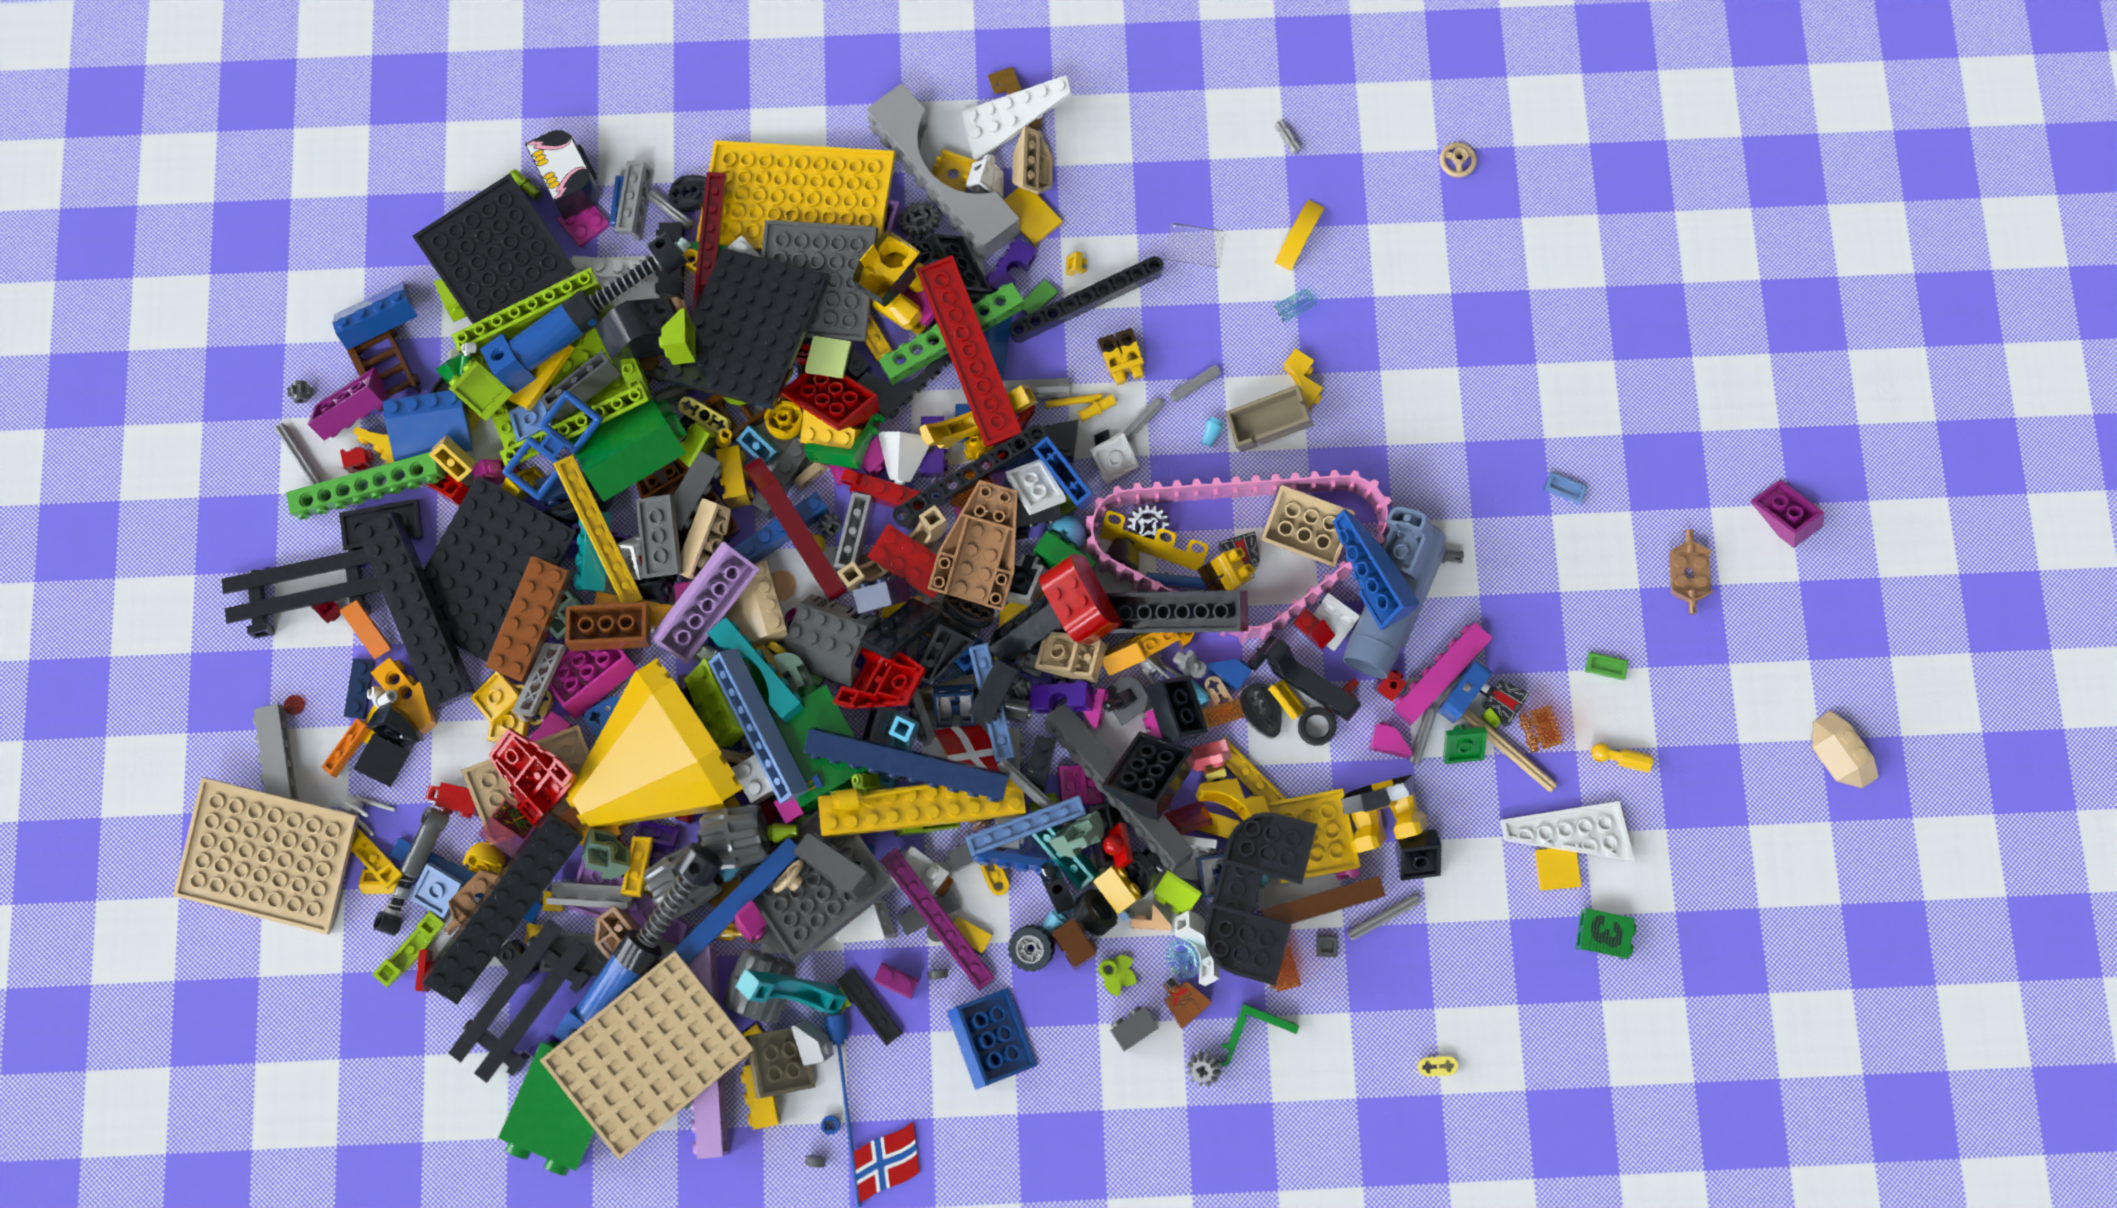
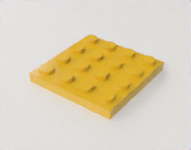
M1343 788L1266 803L1270 813H1277L1318 824L1304 879L1361 868L1358 853H1354L1351 845L1354 836L1349 814L1344 815ZM1279 879V880H1280V884H1281V883H1287V882H1289V881H1285V880Z

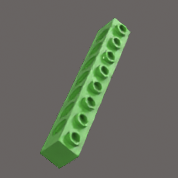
M1013 283L1004 284L995 293L985 295L976 304L972 303L983 332L1025 308L1024 300ZM999 301H1005V302H1006V303H1005L1004 305H1002V306H998V305H997V303H998ZM984 310L989 311L987 315H980ZM935 324L928 332L918 334L909 343L901 344L892 353L887 352L879 360L880 365L892 385L948 353L938 324ZM934 339L939 340L935 345L930 344ZM917 349L923 350L920 354H914V351ZM899 359H906L903 364L897 363Z
M430 452L288 491L286 495L289 513L303 520L310 518V515L326 514L329 512L328 510L344 509L350 504H362L368 499H380L386 494H398L407 488L416 489L425 483L434 484L439 482L440 479L445 478L444 469L429 456Z

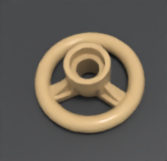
M1451 143L1440 154L1442 169L1453 177L1469 175L1477 164L1474 150L1464 143ZM1457 148L1453 153L1448 152L1451 149ZM1468 157H1471L1469 168L1462 171V164ZM1445 158L1453 161L1456 165V171L1451 170L1447 166Z
M796 860L781 874L773 886L775 893L781 892L786 887L794 891L801 885L804 878L798 874L804 864L802 860Z

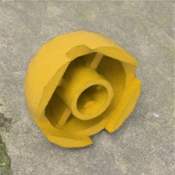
M781 401L782 404L776 406L774 410H766L764 415L765 425L770 434L775 438L790 440L797 437L801 432L803 413L795 403Z
M486 840V842L482 841L473 844L467 850L463 859V865L465 866L467 863L469 865L468 869L474 873H477L480 869L499 873L505 868L506 856L501 847L498 846V843L491 845L489 840Z

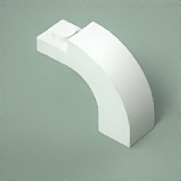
M1188 910L1175 917V936L1186 941L1195 951L1199 962V983L1206 986L1220 979L1219 966L1211 957L1205 944L1204 930L1206 921L1196 913Z

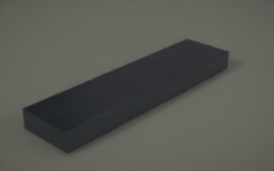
M854 968L836 980L886 1046L902 1034V1031Z

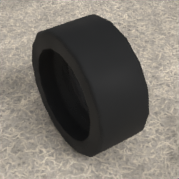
M1312 707L1306 710L1298 722V733L1301 739L1313 746H1322L1328 743L1335 735L1337 729L1334 715L1328 709L1322 707ZM1313 715L1323 716L1329 724L1328 733L1321 738L1312 737L1306 731V721Z

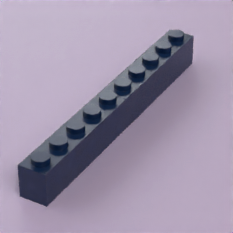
M816 727L809 728L803 752L809 754L808 757L813 759L824 757L828 758L830 763L840 764V762L848 763V767L860 769V766L868 768V772L880 774V771L888 773L887 776L899 779L900 776L907 777L909 782H927V786L933 788L944 786L947 787L948 791L959 793V790L967 792V795L979 798V795L986 796L987 800L992 802L1003 801L1010 777L1008 773Z

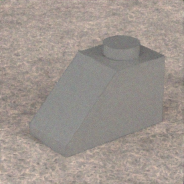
M805 1019L791 1026L803 1066L824 1062L834 1055L833 1045L826 1033Z

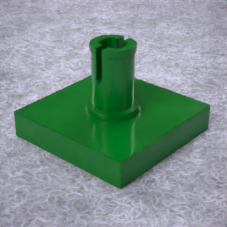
M1461 724V729L1459 725H1456L1453 730L1445 731L1444 764L1484 760L1487 740L1486 727L1466 729V726Z

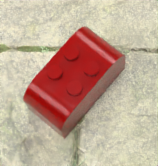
M1072 554L1039 577L1041 588L1061 625L1076 643L1091 645L1123 624L1085 556Z

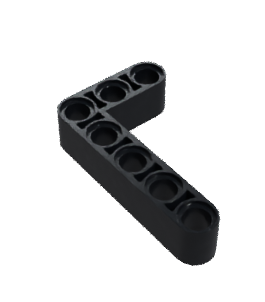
M1276 638L1264 653L1271 671L1277 677L1283 679L1343 719L1350 721L1360 708L1361 703L1356 698L1297 662L1290 647L1282 640Z

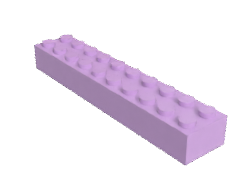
M710 944L688 966L720 1005L716 945ZM723 1074L690 1101L691 1111H694L695 1120H692V1132L696 1133V1142H693V1153L697 1155V1159L729 1155L725 1079Z

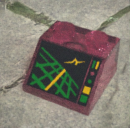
M504 799L478 834L513 857L537 823L532 825L517 807Z

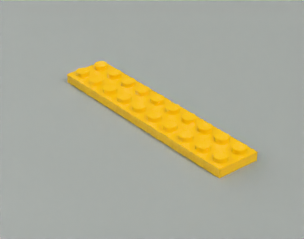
M1010 779L1003 801L999 800V802L988 801L986 796L979 795V798L967 795V792L959 790V793L950 792L944 786L862 799V804H859V808L840 812L839 810H833L831 795L818 797L822 838L1026 815L1023 791ZM898 787V788H890V789L872 790V791H868V793H864V794H861V795L871 794V793H877V792H883V791H889V790H895V789H901V788H907V787Z

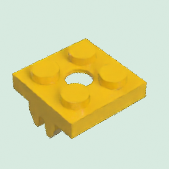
M942 149L940 156L936 157V164H933L932 174L945 185L955 190L966 192V183L972 164L977 161ZM952 169L959 172L958 177L955 179H951L948 176V172Z

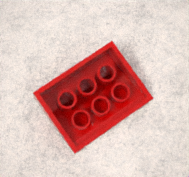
M804 372L781 392L782 396L837 431L865 423L872 415L879 411L878 395L845 374L844 378H836Z

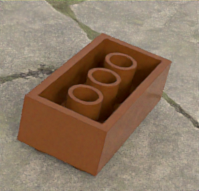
M647 602L566 606L565 645L570 651L651 647V609Z

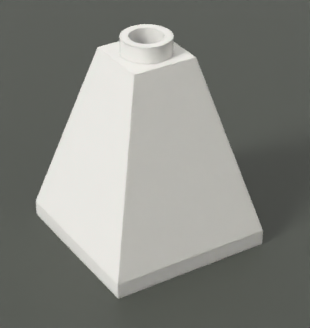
M879 432L878 436L889 480H894L895 484L905 486L906 482H911L929 446L922 440L921 435L905 432Z
M878 900L835 934L837 942L851 943L897 938L885 900Z

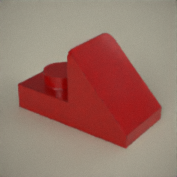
M1307 608L1293 622V625L1321 650L1335 637L1324 619L1320 621Z

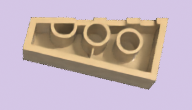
M702 498L680 554L682 574L680 575L694 580L723 542V536L727 534L731 513L730 508Z

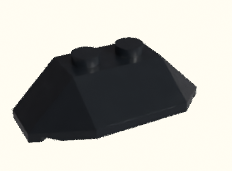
M596 490L591 491L600 512H606V510L611 508L615 495L603 502ZM571 500L544 511L549 516L569 524H579V516Z

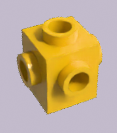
M980 434L972 436L963 442L965 450H963L964 455L968 461L971 460L972 462L994 449L993 446L985 447Z

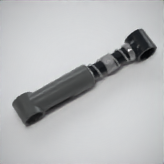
M430 806L424 810L420 821L421 826L401 867L403 876L399 879L400 882L393 891L394 895L391 896L390 904H387L388 906L385 910L377 914L373 924L374 930L392 936L399 932L402 925V917H400L401 908L405 906L404 901L410 895L411 886L416 881L415 878H420L440 832L448 824L449 814L447 812Z

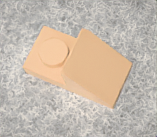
M1152 904L1151 920H1147V916L1136 915L1135 919L1130 921V928L1172 930V925L1154 904Z

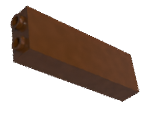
M1376 876L1258 912V916L1292 925L1374 901L1386 895L1380 876Z

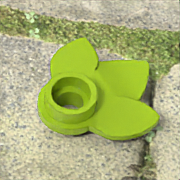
M1119 955L1113 960L1105 959L1099 964L1098 971L1101 977L1104 978V987L1112 995L1119 996L1121 986H1131L1137 983L1134 973L1129 969L1133 963L1132 958L1126 955ZM1107 965H1110L1113 970L1111 973L1105 972V967Z

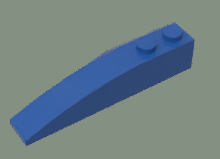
M1343 509L1333 520L1334 527L1341 545H1344L1346 548L1345 556L1347 562L1352 564L1354 573H1352L1355 581L1358 580L1361 589L1359 594L1380 630H1384L1409 616L1420 603L1399 569L1376 539L1347 509Z

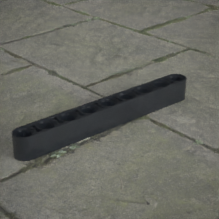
M1157 256L1150 257L1014 321L1010 325L1011 339L1016 343L1024 342L1158 279L1162 275L1163 260ZM1155 265L1158 266L1159 269L1152 270L1150 267ZM1139 273L1142 277L1135 278L1133 275ZM1119 281H1123L1125 285L1119 286L1116 283ZM1101 289L1108 290V293L1102 294L1099 291ZM1084 297H1089L1092 300L1090 302H1085L1082 299ZM1067 305H1072L1075 308L1073 310H1067L1065 307ZM1050 313H1055L1058 316L1056 318H1050L1048 315ZM1033 321H1038L1041 324L1039 326H1033L1031 323ZM1016 329L1023 330V333L1016 334L1014 333V331Z
M1040 425L1031 426L897 506L893 511V518L896 524L900 527H906L919 520V515L932 506L936 505L939 508L977 485L979 480L984 481L1034 451L1032 448L1046 437L1045 429ZM1039 432L1042 434V437L1034 439L1032 435ZM1019 442H1023L1026 445L1023 449L1015 447ZM1002 452L1009 454L1008 458L1004 460L998 456ZM986 462L992 464L988 470L982 468V465ZM969 472L975 474V477L971 480L965 478V475ZM952 482L958 484V487L954 490L948 488ZM939 492L941 497L938 500H933L931 498L933 493ZM917 503H924L923 509H914ZM900 513H907L905 520L897 519Z

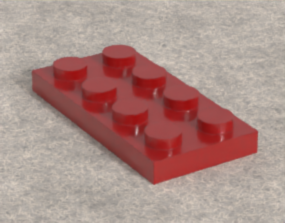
M887 524L867 555V558L892 574L897 575L898 578L905 577L909 585L931 599H934L938 593L927 589L937 555L890 524Z

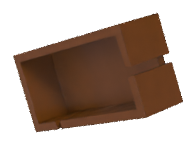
M1072 918L1054 930L1052 936L1061 951H1065L1067 954L1065 955L1066 959L1074 971H1076L1096 957L1097 946L1091 938L1087 940L1085 937L1086 930L1079 920L1075 922Z

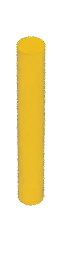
M1102 393L1047 400L1045 401V407L1053 408L1099 401L1103 397Z

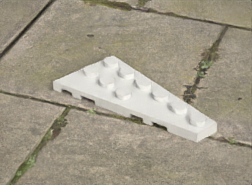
M1065 75L962 111L973 160L980 161L985 155L993 153L995 148L1002 143H1007L1018 135L1024 126L1029 127V124L1035 119H1040L1049 109L1055 108L1069 98L1072 92L1068 77Z
M1620 801L1500 821L1503 838L1507 842L1628 861L1635 860Z

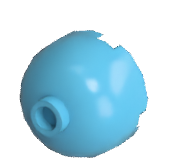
M1061 515V519L1049 524L1046 530L1049 533L1055 532L1062 538L1063 542L1074 544L1078 550L1086 538V531L1082 520L1075 515Z

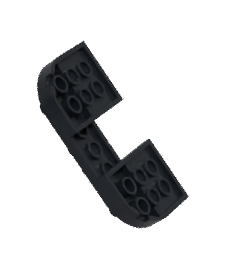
M1264 812L1254 814L1240 822L1231 832L1204 930L1205 944L1211 957L1225 971L1269 985H1277L1292 925L1254 915L1255 904L1263 875L1303 885L1318 824L1277 813Z

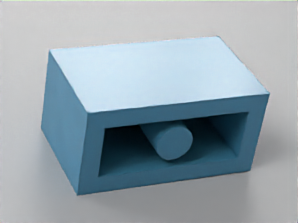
M756 425L747 426L736 439L753 457L758 458L760 456L767 466H772L783 453V450Z

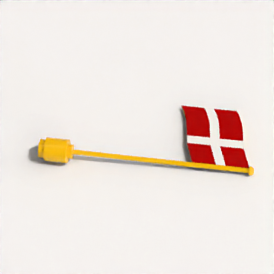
M976 723V726H956L933 730L935 738L941 744L949 760L1001 772L997 768L998 764L995 761L991 740L978 723ZM924 784L861 795L860 791L857 792L856 788L836 791V793L831 794L833 810H839L840 812L859 808V804H862V799L931 787Z

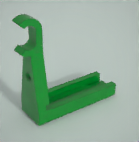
M874 414L869 418L864 430L851 447L852 450L806 443L804 451H806L808 460L859 469L873 435L879 434L876 426L874 427L875 423L885 422L883 415Z
M1242 1003L1228 1044H1221L1223 1049L1226 1048L1229 1051L1227 1058L1224 1062L1219 1061V1059L1215 1062H1220L1222 1064L1221 1067L1227 1066L1230 1063L1247 1020L1246 1014L1294 1034H1297L1299 1025Z

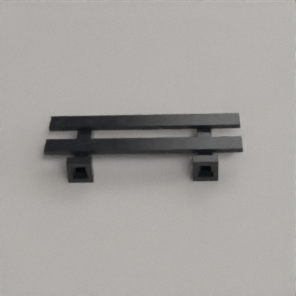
M348 549L345 553L265 570H250L246 574L221 579L224 595L248 590L249 603L224 608L227 624L251 619L252 625L247 626V634L255 639L275 635L274 627L268 624V615L349 598L350 603L358 599L368 614H372L371 606L365 602L364 595L380 592L381 589L375 576L362 579L361 565L370 564L364 549ZM342 569L346 570L347 582L265 599L264 586Z
M551 919L547 921L536 937L532 936L526 943L528 948L474 1019L468 1020L462 1029L465 1031L448 1052L453 1058L462 1063L476 1043H479L488 1050L489 1054L474 1072L485 1083L490 1081L502 1063L509 1067L506 1071L509 1075L513 1077L518 1074L530 1059V1056L525 1052L518 1054L513 1049L566 979L572 983L569 988L576 993L583 989L593 975L588 969L581 971L576 967L589 950L577 939L573 941L563 956L550 947L563 930ZM540 959L553 969L501 1038H497L487 1030L538 961Z

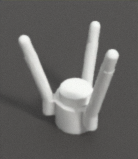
M351 794L347 795L340 805L348 813H359L365 817L369 815L362 810V802L395 811L394 807L365 799L360 795L354 797ZM358 818L357 823L370 836H373L374 833Z

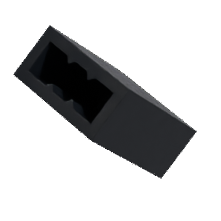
M1037 735L1027 768L1026 778L1044 793L1053 763L1056 740Z

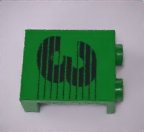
M1588 908L1582 909L1575 950L1620 957L1619 959L1621 960L1629 959L1634 949L1633 944H1631L1632 936L1635 935L1637 925L1634 924L1635 918Z

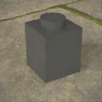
M967 843L947 852L949 857L946 860L950 869L955 868L956 872L977 862L971 861L972 857Z

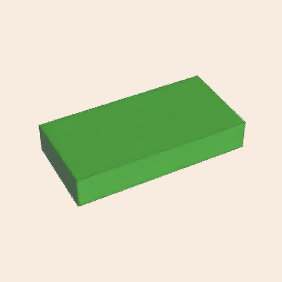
M1044 279L1023 299L1025 308L1022 311L1028 315L1045 307L1058 295V291Z
M1589 652L1584 672L1624 681L1628 660Z

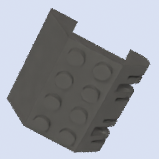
M811 594L798 606L788 629V635L784 639V649L787 653H793L798 656L809 673L852 688L860 669L854 666L862 648L860 646V639L869 630L879 625L881 619L866 612L860 616L857 609L834 601L827 604L825 598Z

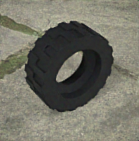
M1088 889L1075 900L1076 906L1073 908L1075 916L1089 933L1095 934V936H1102L1117 924L1118 916L1116 911L1099 890ZM1092 908L1096 910L1100 918L1094 913Z

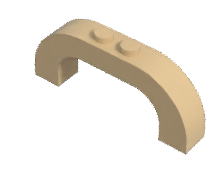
M936 505L919 515L920 522L918 526L908 535V537L927 549L941 537L947 527V521ZM872 560L860 566H857L852 561L837 572L851 592H853L852 590L860 589V584L873 582L885 577L888 578L892 575L891 572Z

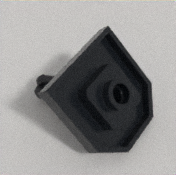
M1124 676L1106 688L1110 692L1108 700L1103 702V710L1113 711L1122 726L1147 710L1149 696L1140 679Z

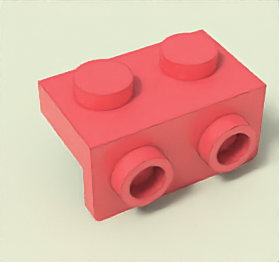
M1227 739L1191 747L1194 753V767L1192 769L1195 772L1207 769L1206 766L1211 764L1213 768L1225 765L1224 761L1232 758Z

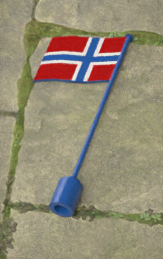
M846 1014L825 1017L829 1040L833 1045H837L856 1198L854 1205L859 1208L862 1206L861 1202L879 1191L906 1182L919 1173L913 1121L901 1130L872 1140L854 1151L841 1044H845V1039H848Z

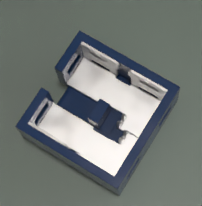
M974 684L933 686L936 728L952 727L953 715H960V727L976 726L977 717L968 713L975 700Z
M1224 853L1195 857L1199 891L1202 893L1200 895L1201 898L1214 897Z

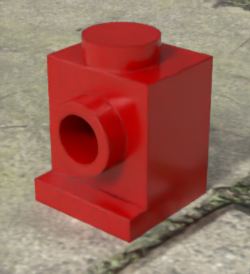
M354 447L348 452L344 449L340 450L343 468L349 473L373 467L372 460H374L371 449L366 450L362 447Z

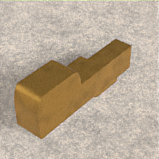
M1013 67L987 75L995 94L1006 92L1007 95L1022 91ZM1042 118L1035 119L1029 124V127L1039 130L1042 127Z

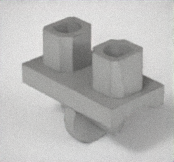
M1191 650L1187 654L1178 651L1173 658L1174 663L1178 664L1177 668L1185 676L1190 675L1191 680L1201 678L1207 672L1206 665L1199 661Z

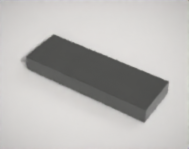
M952 889L947 891L943 897L938 896L935 898L947 915L961 908ZM916 908L897 917L906 936L928 925Z

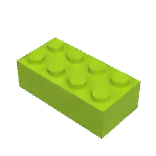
M705 658L684 681L704 727L718 748L732 747L745 734L708 663L712 658Z

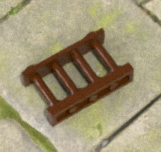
M395 328L347 350L359 376L370 370L371 366L397 354L400 364L379 373L380 378L383 381L404 370L408 380L387 389L385 400L411 386L418 393L422 392L419 386L421 381L416 373L413 374L395 338L398 336ZM389 338L393 346L392 348L368 360L362 358L361 354L364 350ZM381 407L380 409H378V411H379V412L383 411V407Z
M714 394L705 400L708 407L718 411L730 420L732 443L736 441L747 426H759L765 422L764 415L768 408L763 407L764 410L754 416L746 404L738 405L748 420L738 427L725 408L727 401H725L723 396ZM780 394V400L777 401L776 406L782 404L781 401L790 400Z

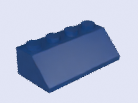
M984 310L980 315H987L989 311ZM1012 316L983 332L1001 380L1004 379Z

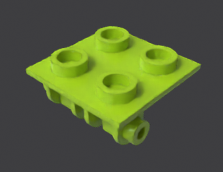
M876 773L854 774L852 777L853 788H856L857 792L860 791L861 794L886 787V785L880 786L879 775Z

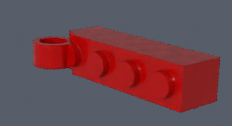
M844 469L840 479L843 484L850 486L849 491L851 495L852 492L871 495L875 503L894 509L921 493V491L849 469ZM917 503L914 509H923L924 503Z

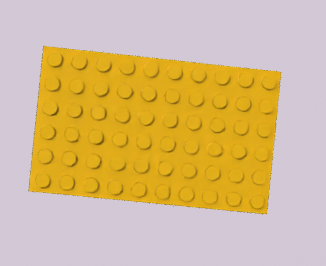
M714 140L709 172L726 173L727 175L720 245L730 246L742 235L755 251H762L765 220L873 226L878 228V239L883 235L896 157L895 151ZM703 208L701 209L696 242H699Z

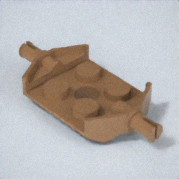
M1687 529L1685 530L1686 541L1684 544L1669 552L1671 594L1688 603L1689 615H1696L1698 601L1713 593L1710 586L1709 554L1711 550L1695 542L1694 530ZM1685 569L1693 571V578L1685 576Z
M480 869L448 901L453 917L452 922L444 928L448 935H451L457 927L461 926L478 902L475 901L474 896L477 893L485 894L501 872L497 873L487 869Z

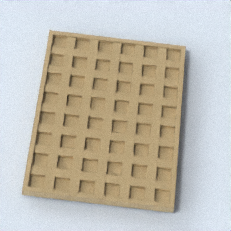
M675 950L540 1061L617 1159L620 1160L754 1048Z

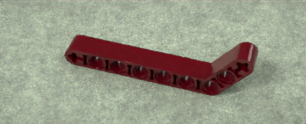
M759 456L743 466L828 600L832 602L847 593L844 585L790 499L762 458Z

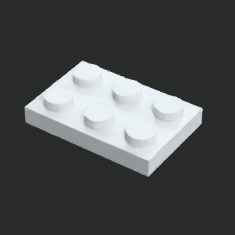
M1041 459L1005 472L1007 480L1012 488L1018 491V497L1029 515L1066 502L1064 493Z

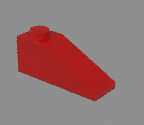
M444 473L445 478L440 479L437 483H425L426 486L458 507L469 490L462 482L458 483L446 473Z

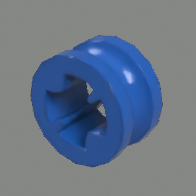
M826 1116L821 1121V1130L827 1135L835 1134L840 1128V1121L835 1116ZM827 1120L835 1121L836 1124L834 1126L836 1128L834 1130H826L825 1126L827 1125L825 1122Z

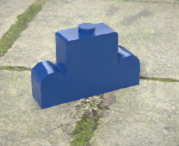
M1048 436L1032 448L1080 510H1084L1097 499L1089 484Z

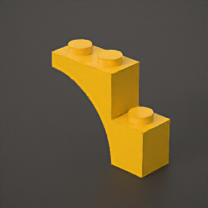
M1295 348L1284 363L1283 370L1303 390L1308 405L1307 408L1311 414V407L1314 404L1318 405L1323 397L1321 395L1323 388L1309 379L1314 370L1312 367L1314 360Z
M1237 778L1223 779L1217 782H1204L1199 784L1196 792L1198 802L1209 801L1222 804L1233 810L1243 821L1254 814L1270 812L1264 796L1244 798Z

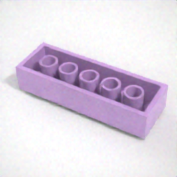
M722 542L650 637L656 644L685 664H688L709 636L707 632L720 622L759 571V568L728 544Z

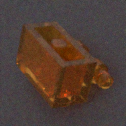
M1553 705L1530 711L1533 718L1531 720H1528L1526 713L1519 715L1520 727L1524 730L1527 738L1525 740L1526 744L1530 747L1532 753L1539 751L1537 745L1539 742H1541L1543 749L1565 743ZM1535 725L1538 737H1534L1531 726Z
M1290 945L1286 946L1277 985H1270L1271 989H1275V993L1301 986Z

